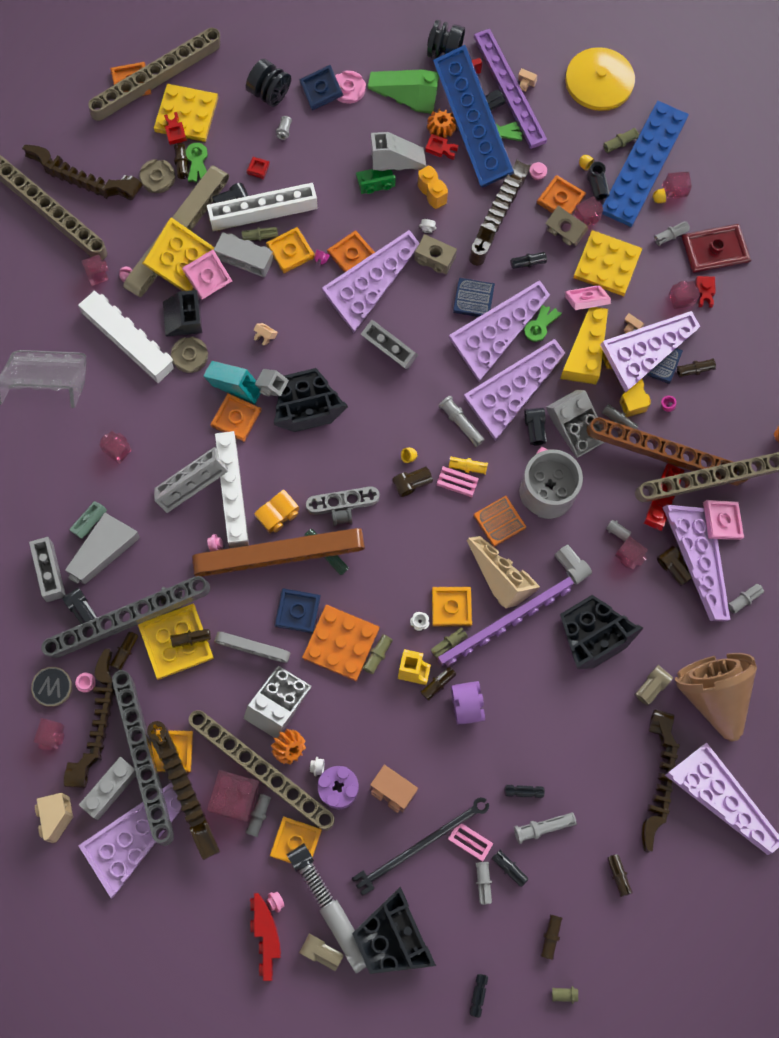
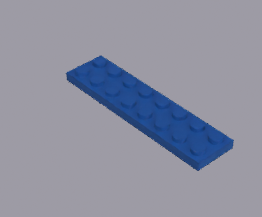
M463 45L434 59L435 67L480 186L483 188L507 177L508 174H514L467 47Z
M657 100L639 138L609 192L610 195L607 196L600 210L601 214L629 227L633 226L689 116L688 113Z

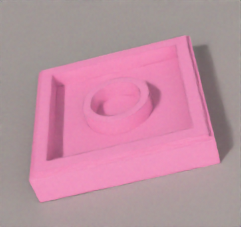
M214 250L182 268L194 290L198 291L201 300L232 282Z
M600 285L565 292V298L575 310L611 304V298Z
M714 500L703 502L708 539L741 540L744 538L739 502Z

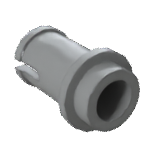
M281 117L279 128L276 129L277 138L286 140L289 137V128L292 122L290 117Z
M611 520L606 528L609 531L608 533H613L625 542L630 536L631 531L618 524L617 520Z

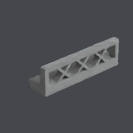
M215 447L155 487V502L168 513L227 473L228 468L219 459L218 450Z

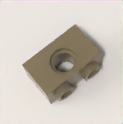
M557 206L545 223L548 227L547 231L554 236L559 234L563 237L562 241L569 246L571 244L577 246L589 229L586 224L560 206ZM570 224L571 228L569 231L563 232L561 230L562 226Z
M424 234L415 251L414 260L422 266L431 267L434 271L447 275L456 258L457 249Z

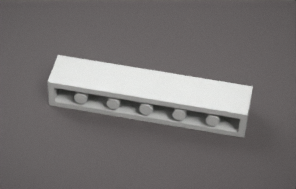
M313 183L207 205L213 231L318 209Z
M93 291L78 305L81 313L159 383L174 369L171 356L166 352L163 354L159 350L158 344L153 340L150 342L147 339V335L141 329L137 330L134 327V323L128 317L124 318L121 315V311L115 305L112 307L103 294L99 295Z
M234 431L216 433L219 459L228 468V472L220 477L228 544L230 548L248 546L249 541Z

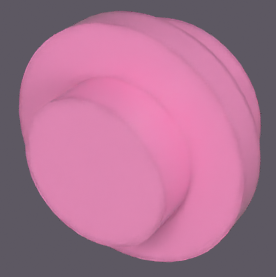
M537 162L531 165L529 173L533 179L541 180L547 174V167L543 163Z
M216 534L207 539L210 552L223 548V541Z
M82 673L76 678L75 685L79 691L87 693L94 689L96 680L92 674Z
M278 892L268 894L266 901L270 910H275L277 913L280 912L281 908L284 907L282 897Z

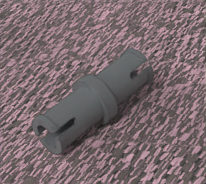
M609 403L602 412V414L616 423L637 429L639 426L627 418L624 412L620 413Z
M259 793L254 811L250 813L252 817L245 833L258 837L263 819L266 820L267 817L265 814L272 799L271 797Z

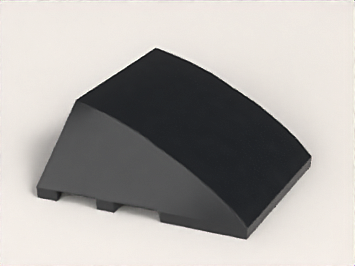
M317 368L284 375L289 381L281 396H278L274 425L292 432H298L331 424L348 406L339 398L338 393L329 386L328 381Z
M594 595L589 596L560 614L577 669L597 667L626 649L643 630V627L638 624L635 625L625 615H620L612 610L611 606Z
M401 886L352 933L369 974L436 966L410 912L409 904Z

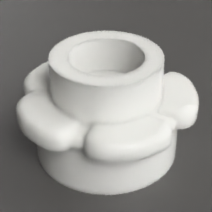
M422 219L419 227L424 233H432V231L436 230V222Z
M416 612L410 619V623L414 626L415 630L422 631V629L428 628L429 617L425 613Z
M316 757L315 760H311L310 772L314 773L315 777L322 775L324 772V759Z

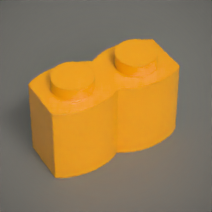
M431 166L419 170L418 188L427 196L429 204L435 209L447 204L448 189L445 183L438 179L436 170Z
M282 490L254 514L269 534L273 531L276 533L282 529L285 521L288 519L291 521L297 517L299 506L285 490Z

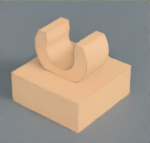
M521 68L518 74V81L521 82L520 88L522 91L526 92L529 85L535 86L537 74Z
M630 313L625 317V322L628 324L624 329L625 333L644 327V323Z
M258 323L254 328V331L257 332L254 340L258 341L260 336H263L264 341L262 345H267L269 340L275 339L278 334L277 331L264 323Z

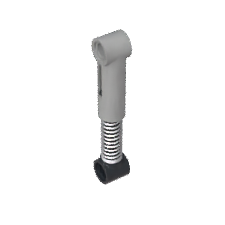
M303 843L286 855L296 872L299 871L303 875L302 877H305L304 881H307L306 884H309L310 891H313L312 894H315L314 897L319 901L317 904L320 903L319 907H322L319 910L357 974L366 968V965L352 935L355 930L338 900L332 899L333 896H330V892L328 893L329 889H326L327 886H324L325 883H322V879L320 880L321 876H318L319 873H316L317 870H315V866L312 863L314 859Z

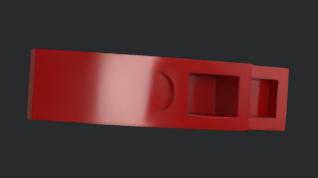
M667 463L661 478L683 474L685 470ZM661 484V489L667 492L666 485ZM675 496L651 501L643 524L662 531L667 519L663 507L672 505Z
M254 893V898L250 899V909L254 911V920L250 921L251 933H254V937H263V941H259V954H263V963H259V976H263V981H272L273 958H281L279 935L269 907L259 893Z

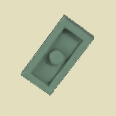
M94 501L69 531L82 539L90 533L91 528L101 519L107 509Z

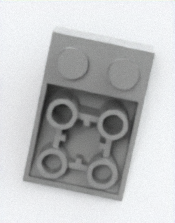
M389 132L371 133L373 170H419L426 167L423 147Z
M575 390L546 407L553 424L576 458L604 443L603 441L591 438L587 434L588 424L593 419L598 418L585 390ZM596 424L593 425V427H594V429H595L596 431H598V432L601 431V429H600V427H599L598 425H596Z
M278 666L247 706L243 719L272 737L277 738L279 731L283 732L312 686Z

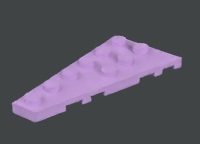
M410 230L322 287V292L353 333L415 253L419 242Z
M540 280L449 335V339L478 382H480L550 296Z
M690 311L605 340L600 346L626 393L690 337L700 325L693 312Z
M555 339L464 394V399L495 441L565 356L564 350Z
M675 505L664 506V512L710 621L725 622L730 620L718 539H708L704 508Z
M707 743L665 775L767 855H770L779 848V834Z
M172 782L162 788L171 823L182 807L181 803L177 800V794L173 791ZM155 793L154 795H152V796L149 797L148 799H149V800L155 799V798L157 797V793ZM140 803L78 845L110 898L116 895L156 843L151 834L144 803ZM156 811L154 813L153 819H160L162 817V811ZM163 830V831H161V832L159 833V836H158L159 838H160L161 835L165 832V830Z

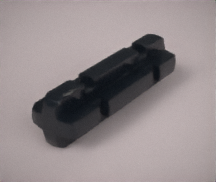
M514 785L505 786V796L513 797L516 795V797L532 798L535 796V798H543L545 794L544 787L536 786L535 788L517 785L516 787Z
M477 974V986L474 987L472 998L473 1006L470 1008V1015L473 1017H481V1005L483 1006L485 985L488 982L487 975Z

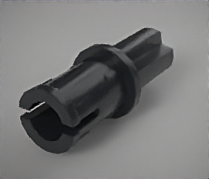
M545 252L531 255L527 253L526 256L512 258L510 264L513 269L526 266L531 268L532 265L546 263L547 256Z
M501 849L491 858L504 871V874H508L520 887L528 881V877L515 865L516 862H512Z

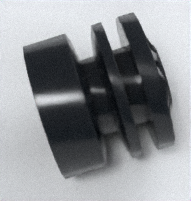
M436 20L429 33L427 56L432 58L435 53V58H438L442 52L445 55L461 47L464 41L465 27L454 24L451 30L448 31L447 22H444L441 28V21Z
M261 59L253 66L248 75L245 85L246 90L255 97H260L269 106L275 107L287 94L291 84V75L284 72L281 68H276L267 59Z

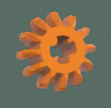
M438 109L437 113L433 111L427 120V129L430 131V134L446 138V136L451 137L453 132L456 131V120L453 117V112L447 113V109L444 112H441L440 109Z
M286 729L284 733L279 731V736L274 738L275 743L271 744L273 756L283 764L288 763L291 765L293 760L298 762V757L303 756L302 751L306 749L304 737L296 730Z

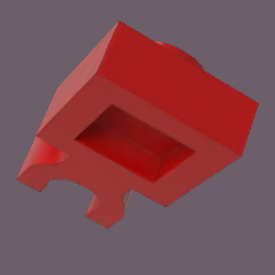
M174 112L175 118L172 120L168 118L167 114L164 115L168 126H165L170 145L187 141L183 124L179 122L177 112Z
M431 134L425 152L438 157H442L445 154L449 159L454 160L455 153L450 151L457 152L459 145L447 144L448 139Z
M697 276L696 296H701L698 307H702L704 301H707L709 308H712L714 305L712 296L716 293L715 277Z

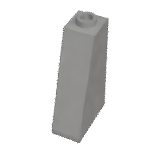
M104 513L65 569L69 575L68 578L76 584L79 582L87 584L140 538L138 532L109 514Z

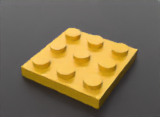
M167 84L154 125V131L167 134L165 126H168L164 115L167 114L168 118L172 120L175 118L174 112H177L179 122L183 124L186 138L206 142L217 105L218 94Z
M170 218L142 264L180 290L192 291L193 286L182 268L214 250L215 247L173 218Z
M592 230L573 278L594 286L600 285L607 291L624 296L642 248Z
M194 603L138 624L157 680L214 659L208 641L193 643V646L188 644L175 648L172 647L170 635L187 633L188 630L191 632L203 630Z

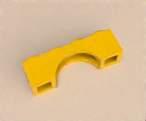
M603 351L602 358L606 369H613ZM643 379L639 380L621 396L619 402L626 417L646 412L651 404L649 395L644 391Z

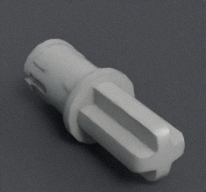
M686 221L674 227L670 226L667 230L654 235V239H658L655 242L660 246L671 239L675 240L677 236L688 232L690 226Z
M756 584L746 592H741L739 597L728 603L729 610L736 614L746 605L750 606L753 600L764 593L762 586Z
M489 862L476 863L478 880L476 884H478L479 903L481 905L492 903L490 888L492 881H490Z

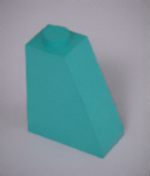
M211 361L203 376L211 386L252 404L257 402L261 394L260 389L255 386V378L247 369Z

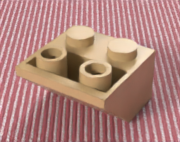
M63 793L37 798L35 812L41 821V825L38 826L39 835L44 841L56 843L73 818L70 797Z

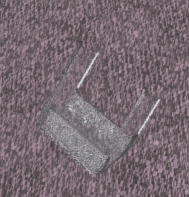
M31 350L13 352L0 374V405H2L11 388L21 389L25 387L36 390L42 388L52 390L69 389L71 408H75L85 383L86 355L79 352Z

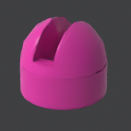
M318 249L314 255L316 263L320 259L321 265L325 264L330 257L329 254Z
M665 396L661 401V407L666 412H672L676 408L677 401L673 396Z

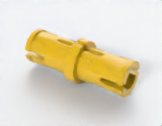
M450 457L449 468L465 470V473L470 471L486 475L488 463L472 461L471 458Z

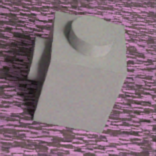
M263 369L255 386L265 396H281L289 380L277 370Z

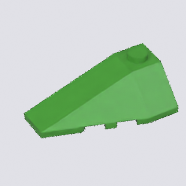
M428 70L371 72L368 89L382 96H389L399 104L404 103L416 112L431 114L434 111L439 75L438 72Z

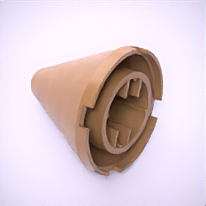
M744 653L726 654L727 659L716 660L715 656H711L682 668L677 673L678 678L675 677L678 689L724 739L729 741L739 740L744 732L757 670L754 657Z

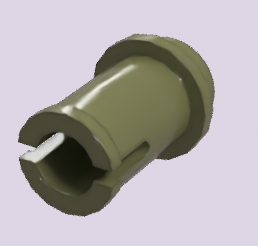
M571 986V989L552 988V1002L563 1001L574 1004V1002H578V989H574V986Z

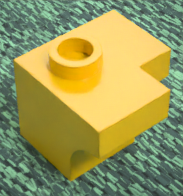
M404 649L397 679L427 685L431 664H427L422 660L423 653Z

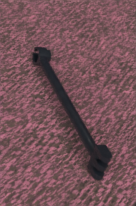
M477 798L471 808L369 875H366L363 870L352 877L353 882L360 878L363 880L356 885L358 889L366 885L367 888L360 892L361 895L364 896L374 889L373 881L477 813L485 814L489 809V803L485 804L483 810H479L477 804L479 802L485 803L487 799Z

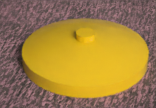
M590 48L578 53L570 61L565 76V83L569 94L577 103L591 110L606 111L617 108L627 101L634 87L635 75L631 64L618 52L607 48Z

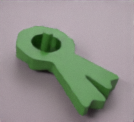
M517 122L501 127L496 124L501 138L522 141L521 136L523 132H519L520 127L517 126Z
M192 143L186 149V157L188 161L192 162L188 182L194 181L197 183L198 172L200 179L207 172L203 163L208 157L207 148L202 143Z
M542 305L537 320L528 322L524 328L526 338L533 342L542 341L547 334L546 327L559 318L562 313L557 312L556 308L549 313L550 307Z

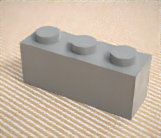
M222 232L214 248L220 261L264 278L273 262V251L269 248L257 246L249 240L244 241L234 234Z
M373 320L369 322L361 333L363 337L407 370L418 357L416 352Z
M49 537L30 541L29 544L42 597L46 602L61 599L66 594L53 542Z
M119 757L81 801L79 806L94 819L99 820L136 777L135 768Z

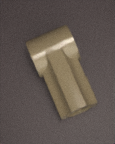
M657 665L648 675L646 682L636 692L635 696L639 701L648 706L674 677Z
M309 933L299 953L336 971L344 954L325 944L326 942Z

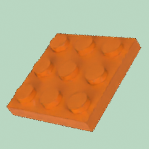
M325 605L302 659L357 682L380 627Z

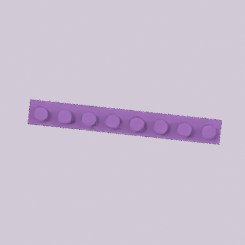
M487 29L474 34V40L521 132H523L530 149L546 144L547 138L491 30Z
M570 577L566 578L438 657L437 662L441 667L453 665L457 662L456 658L461 655L466 657L474 651V647L480 645V647L484 646L490 641L489 638L495 634L497 637L502 635L511 624L514 627L521 623L524 616L529 615L530 617L539 611L538 608L542 605L547 607L555 601V597L567 595L572 591L570 588L574 582Z

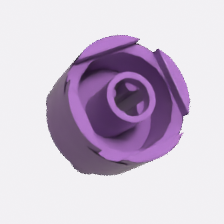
M479 681L451 685L457 725L485 721L484 709H480L484 706L482 694H478L481 693Z
M330 767L320 776L318 793L321 801L326 806L342 810L351 806L357 798L359 790L358 780L355 774L347 767ZM337 783L343 785L342 792L340 793L337 790L333 791Z

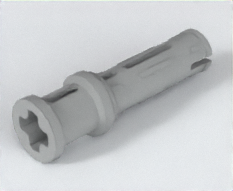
M446 397L438 407L447 413L450 421H454L475 447L479 446L485 439L463 415V409L453 402V397Z
M571 812L542 822L530 821V824L521 827L514 826V833L518 844H522L525 840L539 839L545 833L575 826L577 823L574 813Z

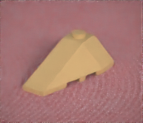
M481 536L468 538L467 542L500 605L505 608L517 606L540 588L524 570L520 572L512 566L513 562L509 558L506 560L499 556V551Z

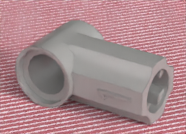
M569 545L562 547L555 553V557L566 569L567 576L572 579L575 585L592 574L589 565L584 560H580Z

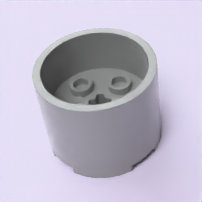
M545 450L532 457L526 466L519 489L520 498L525 508L527 507L538 517L546 519L564 515L572 507L582 486L583 474L580 465L571 455L560 450Z

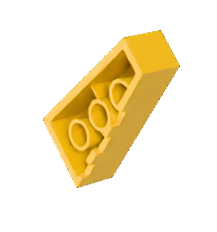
M599 307L588 309L560 379L597 384L600 377L603 355L600 344L605 339L608 309Z

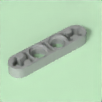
M364 487L315 495L307 499L306 509L310 514L318 515L330 513L333 509L335 511L347 510V508L354 509L372 506L379 501V491L375 487ZM369 492H372L373 495H376L374 496L373 500H370L369 497H366L368 496ZM360 493H363V497H364V498H363V501H364V502H361ZM355 495L358 500L356 503L351 504L347 501V497ZM331 498H336L339 504L332 507L328 504V501ZM324 499L326 508H323L322 500ZM314 501L316 504H322L318 505L317 509H313L311 506Z
M217 631L214 640L217 644L282 663H288L291 654L277 647Z

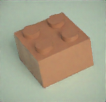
M385 764L370 784L371 795L379 801L382 799L387 801L388 807L396 813L399 810L402 813L405 811L418 790V787Z

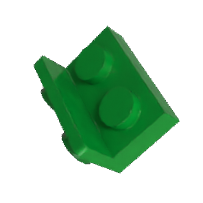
M369 169L356 172L361 194H371L375 191L389 190L395 187L396 177L393 175L392 169L385 171Z

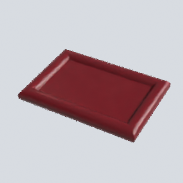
M739 224L681 235L693 273L751 262Z

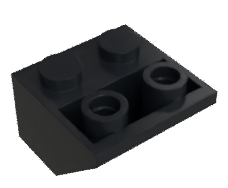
M197 290L178 292L163 301L166 337L203 333L200 299Z

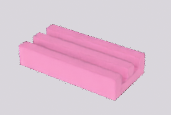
M443 466L437 486L473 497L479 478ZM445 473H446V474H449V475H452V476H455V477H458V478H460V479H457V478H454V477L445 475ZM442 479L471 488V490H467L442 481Z
M464 824L454 828L448 838L450 842L482 862L493 845L492 842ZM461 828L486 844V849L458 832V829ZM456 835L459 838L463 839L470 845L474 846L475 848L483 852V854H478L471 848L456 840L454 836Z

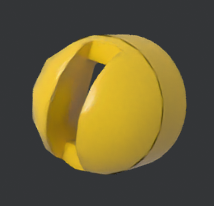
M583 155L579 159V165L585 171L594 162V159L589 155Z
M664 188L658 189L653 193V200L656 203H666Z
M410 447L404 448L401 451V459L404 463H411L418 456L417 451Z

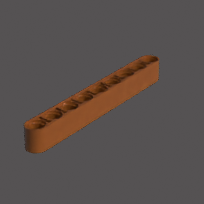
M600 417L593 419L588 424L586 430L591 438L690 471L733 462ZM594 424H596V425H598V426L600 427V429H601L600 432H598V431H596V430L594 429V427H593ZM611 430L618 433V438L612 435ZM629 436L636 439V444L629 440ZM647 442L653 444L654 450L647 446ZM665 448L671 450V456L665 452ZM683 454L689 457V461L684 460ZM701 460L707 463V467L702 466ZM733 468L734 473L737 475L739 471ZM715 472V476L721 480L720 473ZM749 479L732 482L729 484L738 486L748 481Z
M348 529L195 554L192 556L194 576H210L359 552L365 549L362 529Z

